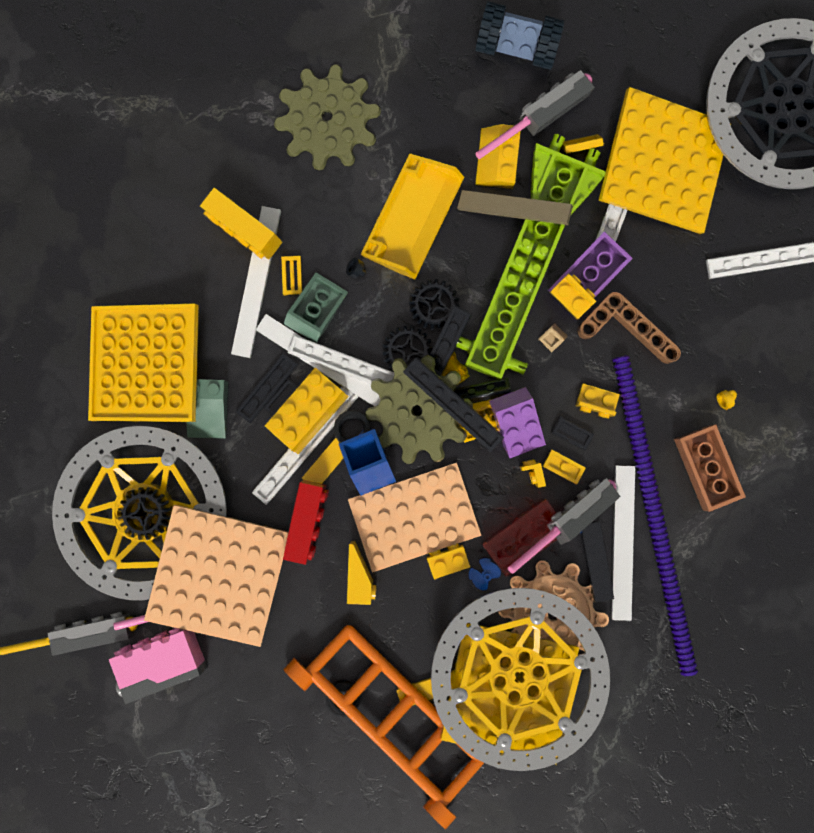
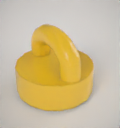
M735 390L719 392L717 394L719 405L725 410L734 407L737 392Z

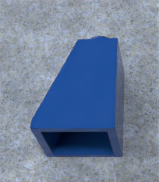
M375 429L338 443L349 475L360 496L396 482Z

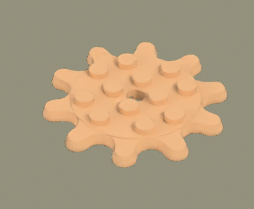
M541 560L535 566L536 577L532 581H526L520 576H514L510 580L512 588L542 590L566 600L576 607L590 621L593 627H605L609 622L608 615L594 610L591 584L585 587L578 583L577 579L580 569L574 563L568 564L562 574L556 575L552 573L549 563ZM509 608L498 611L501 617L514 621L528 617L531 608ZM548 613L545 614L543 621L566 644L578 646L579 649L584 651L577 636L564 622L558 618L551 620L548 618ZM528 625L514 627L511 632L522 634ZM543 628L540 629V638L554 641ZM534 629L531 631L529 636L533 637Z

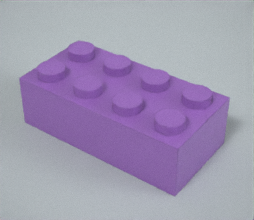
M603 232L548 291L551 292L567 274L571 276L574 274L581 281L580 285L585 290L588 288L596 297L633 258L606 232Z

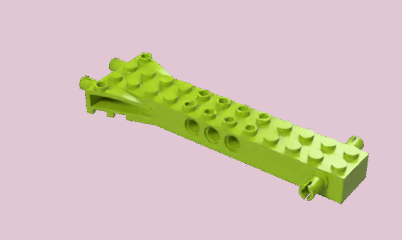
M554 134L549 148L537 143L534 147L531 199L572 204V215L603 180L606 171L595 167L600 156L598 150H596L592 157L595 149L590 148L584 162L559 153L565 138L561 136L557 143L559 134ZM525 219L476 339L471 341L461 337L456 346L467 351L469 354L465 363L466 367L497 380L502 379L507 368L524 375L528 363L512 358V352L565 225Z

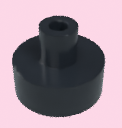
M353 258L347 265L346 274L352 278H357L359 275L363 277L366 274V270L363 269L364 262Z

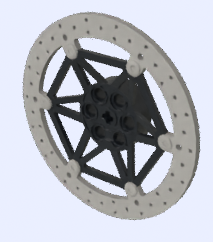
M798 18L779 19L750 29L727 48L717 62L709 81L706 100L707 117L717 146L728 161L740 172L768 186L782 189L814 187V167L791 170L774 166L776 160L814 156V149L779 152L787 140L800 137L814 145V138L804 133L809 127H812L814 130V21ZM793 38L811 41L810 47L764 52L760 47L763 44L780 39ZM806 55L804 61L787 78L769 60L772 58ZM747 56L751 60V65L735 101L727 103V90L731 76L740 61ZM812 61L807 82L799 79L798 75ZM758 68L764 93L759 98L742 102L754 71ZM765 68L776 79V82L771 85L768 84ZM773 91L777 92L779 97L775 96ZM803 104L807 105L809 110L805 109ZM756 105L755 112L745 109ZM765 108L770 109L771 114L767 113ZM744 116L757 119L760 128L767 134V146H765ZM735 117L763 154L760 160L749 153L739 142L728 118ZM796 121L801 124V127L796 124ZM777 123L781 124L783 129L778 128ZM774 138L779 139V142L776 144L775 147H773Z

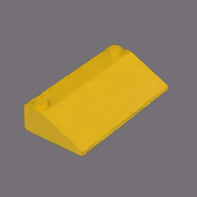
M409 153L361 252V256L399 274L416 279L464 179L460 171L454 166Z

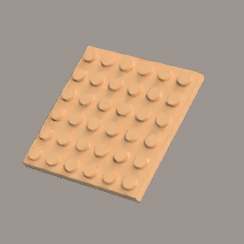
M174 504L144 621L261 647L289 532Z

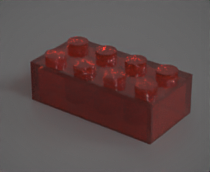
M544 498L481 543L506 577L511 574L508 567L550 532L547 525L552 521L551 517L556 512ZM554 538L549 544H547V545H546L542 550H540L538 553H540L541 551H543L545 548H547L549 545H551V544H552L553 542H555L557 539Z

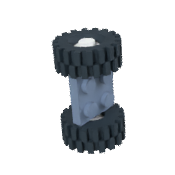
M487 1L477 39L476 51L494 56L496 50V52L532 60L533 66L551 70L565 20L545 16L543 23V21L505 13V5Z

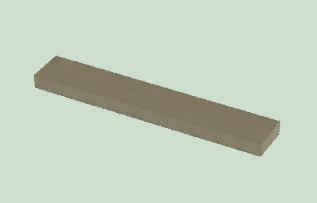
M462 190L457 208L460 211L568 225L573 206L567 203Z

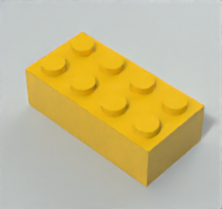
M215 188L212 189L200 205L205 210L203 214L210 221L221 227L244 247H248L260 259L265 257L269 260L283 243L274 232Z
M314 368L267 422L265 427L291 451L299 454L349 396L317 368Z

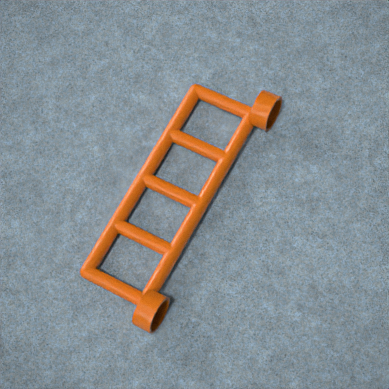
M351 625L345 626L307 668L293 658L283 669L285 673L304 691L314 683L431 797L423 807L444 829H447L456 818L447 805L480 769L484 762L463 750L471 760L443 792L418 769L442 742L440 738L443 724L436 707ZM350 640L373 664L343 695L319 671ZM382 671L406 696L376 728L352 703ZM415 703L438 728L409 760L385 735Z

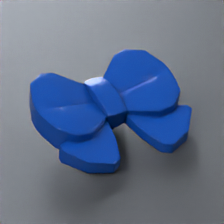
M490 558L479 560L484 570L482 573L474 568H470L468 573L469 579H472L474 585L480 590H487L488 581L492 578H499L501 575L499 567L495 563L490 562Z

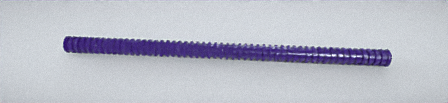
M627 355L616 357L612 361L615 362L614 368L617 370L615 374H618L616 379L619 380V383L617 384L620 386L619 391L622 393L620 397H623L621 402L624 403L623 409L626 411L624 412V415L627 416L625 420H628L626 425L627 427L629 426L628 432L631 434L629 438L632 439L630 443L633 444V456L636 457L634 459L637 462L635 466L638 468V479L641 480L639 485H642L643 503H646L644 508L647 509V520L650 522L648 526L651 527L649 531L652 533L651 538L654 540L652 544L655 545L653 549L656 550V562L659 563L657 568H660L658 572L661 574L660 580L663 581L661 582V585L664 586L662 591L665 592V603L668 604L666 609L669 610L667 614L670 616V627L673 628L671 632L674 634V645L677 646L675 650L678 652L676 655L679 657V669H682L680 671L681 675L693 676L698 673V669L695 668L697 664L694 662V651L691 650L693 649V646L690 645L692 641L689 639L690 633L687 632L689 627H686L688 623L685 621V610L682 609L684 604L681 603V592L678 591L680 589V586L677 585L679 581L676 579V568H673L675 563L672 562V550L669 549L671 545L668 544L670 540L667 538L668 532L665 531L667 527L664 526L666 522L663 520L664 515L661 513L663 512V509L660 508L662 503H659V491L656 490L658 485H655L657 480L654 479V468L651 467L653 462H650V450L647 448L649 444H646L648 439L645 438L646 432L643 430L645 429V426L642 425L644 421H641L643 416L640 415L641 409L638 407L640 403L637 402L639 398L636 397L637 391L634 389L636 388V385L633 384L635 380H632L634 375L631 374L632 368L629 366L631 365V362L628 361L630 357Z

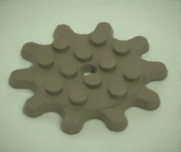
M339 65L331 66L328 76L323 79L316 78L312 70L304 69L300 73L303 83L302 88L298 91L283 89L279 94L280 100L288 105L289 112L287 115L275 119L274 126L278 131H289L293 135L292 142L287 146V153L291 157H296L303 151L310 152L313 156L312 165L316 170H323L328 158L332 156L338 157L343 165L351 166L355 162L352 150L356 144L372 146L376 142L375 135L367 130L366 123L370 119L379 117L381 108L377 104H366L362 100L363 93L368 89L367 80L359 78L354 83H345L342 79L343 70ZM324 112L331 113L333 115L332 119L329 121L323 120Z
M424 356L421 361L436 374L434 369L435 359L432 356ZM400 358L395 359L392 363L394 378L391 381L386 382L380 378L372 380L371 389L379 395L380 402L377 406L368 408L365 411V416L369 421H378L383 425V432L378 437L383 449L393 443L401 446L404 463H413L417 453L421 450L427 451L433 461L440 462L445 457L442 447L443 442L447 439H452L455 442L461 443L465 441L467 433L452 416L403 373L407 368L406 362ZM451 371L445 376H438L453 390L461 381V375L457 371ZM464 399L473 408L471 400ZM415 405H419L422 408L420 416L415 415L413 412Z

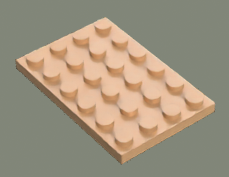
M457 463L348 499L372 572L481 536Z

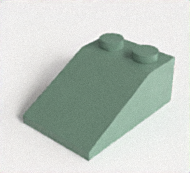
M315 273L287 312L284 324L317 343L348 292Z
M197 379L196 422H186L187 437L226 438L228 381Z

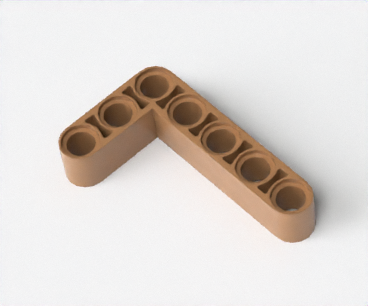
M613 292L605 297L577 329L578 335L582 339H589L613 316L663 363L675 362L681 354L678 346L618 292ZM610 298H615L617 300L616 307L610 304ZM625 310L631 313L630 320L624 317L623 313ZM598 311L604 314V320H599L596 317ZM639 323L645 326L644 333L638 330ZM584 325L591 327V334L584 333ZM653 336L659 339L658 346L652 343ZM667 349L673 352L672 359L666 356Z

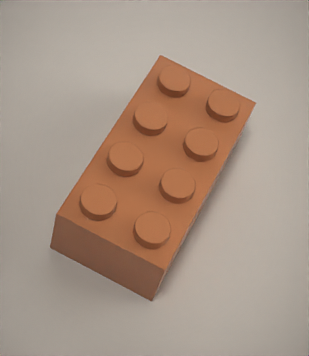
M708 425L674 439L703 511L710 512L746 497L716 425Z

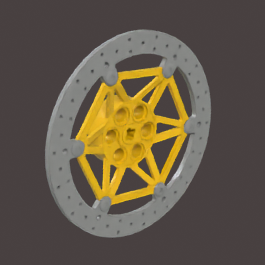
M149 426L124 427L93 439L70 460L55 490L52 507L53 529L64 559L71 569L88 585L116 598L149 600L154 580H126L116 577L115 573L118 569L158 567L159 561L121 562L140 542L144 541L159 558L162 550L154 543L153 539L155 538L152 535L150 540H146L145 536L142 540H138V534L132 538V531L125 533L124 531L127 526H120L124 520L118 519V516L122 515L118 508H124L120 502L122 500L127 501L125 495L131 494V490L135 489L138 492L140 487H143L144 490L147 487H151L152 490H159L158 496L161 494L165 495L162 501L169 500V504L165 505L166 508L173 510L175 504L227 517L224 488L210 460L192 442L176 433L161 428ZM130 445H150L164 449L162 457L115 459L112 451ZM178 457L186 462L198 477L205 493L206 503L199 504L174 463ZM99 460L102 467L80 508H73L74 497L80 481L88 469ZM120 464H158L143 483H138L119 467ZM163 470L161 486L153 484V480ZM170 470L191 502L190 505L172 500L166 491ZM115 472L129 482L130 486L122 490ZM108 473L117 496L115 501L88 508L104 476ZM146 498L151 508H158L151 499ZM139 499L133 504L131 513L137 510ZM112 508V519L91 515L92 513ZM172 511L167 512V515L172 514ZM159 514L152 517V523H157ZM132 519L135 525L143 529L138 519ZM89 521L113 525L118 529L110 555H108ZM74 522L82 524L105 563L102 568L93 563L82 549L75 533ZM162 526L165 532H158V537L162 535L164 544L168 527ZM125 536L132 542L117 556L122 537Z
M508 588L486 594L464 607L448 624L434 653L431 687L434 704L442 724L463 750L474 758L497 768L529 771L545 768L566 759L582 747L592 736L603 717L608 702L610 669L604 645L597 631L576 607L566 600L542 590ZM531 608L530 615L525 618L484 629L478 625V622L485 617L504 609ZM549 613L564 622L577 636L585 653L577 655L543 621L545 614ZM525 624L528 625L516 644L505 646L488 636L495 632ZM543 628L570 658L541 657L539 655L540 629ZM534 629L533 648L523 645ZM465 635H469L472 638L460 687L451 689L453 659L460 642ZM485 642L500 650L492 657ZM479 645L489 662L488 673L472 684L467 685L476 649ZM524 651L527 652V659L524 661H520V653ZM502 657L509 658V663L506 666H501L499 663ZM547 664H565L569 666L549 674ZM536 666H541V673L534 675L533 669ZM589 668L590 687L588 697L576 722H573L570 719V713L580 674L583 669ZM574 671L564 711H561L548 686L550 682ZM516 672L521 674L522 677L520 679L516 678ZM498 676L504 677V682L501 685L494 684ZM487 680L492 689L491 691L472 692ZM534 685L537 687L534 694H528L530 686ZM511 691L518 692L515 699L508 698ZM543 696L547 697L556 715L537 704ZM497 697L500 700L501 728L498 729L471 699ZM464 702L497 736L496 744L484 740L472 731L460 716L456 704ZM506 706L517 708L507 728ZM530 706L553 721L546 725L514 733L525 707ZM559 728L564 733L555 741L538 748L525 750L510 749L512 741Z

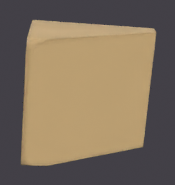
M554 323L539 340L553 352L568 336Z

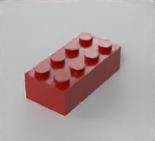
M307 480L300 482L283 560L306 565L309 560L314 558L316 546H313V544L318 539L320 527L317 526L318 522L323 519L325 510L322 508V504L327 501L329 490L326 489V484Z

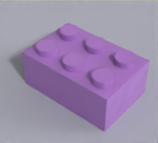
M526 387L489 401L498 431L504 436L502 444L509 458L546 445L533 398Z

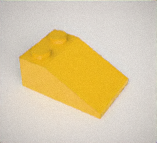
M351 541L349 544L347 604L371 605L372 599L375 600L376 585H373V579L356 541Z

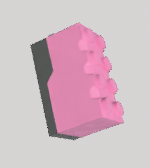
M174 628L169 633L167 630L160 632L152 637L151 640L147 637L132 646L131 644L126 645L114 652L115 656L109 659L117 681V693L123 697L125 704L198 677L208 668L195 633L179 628Z

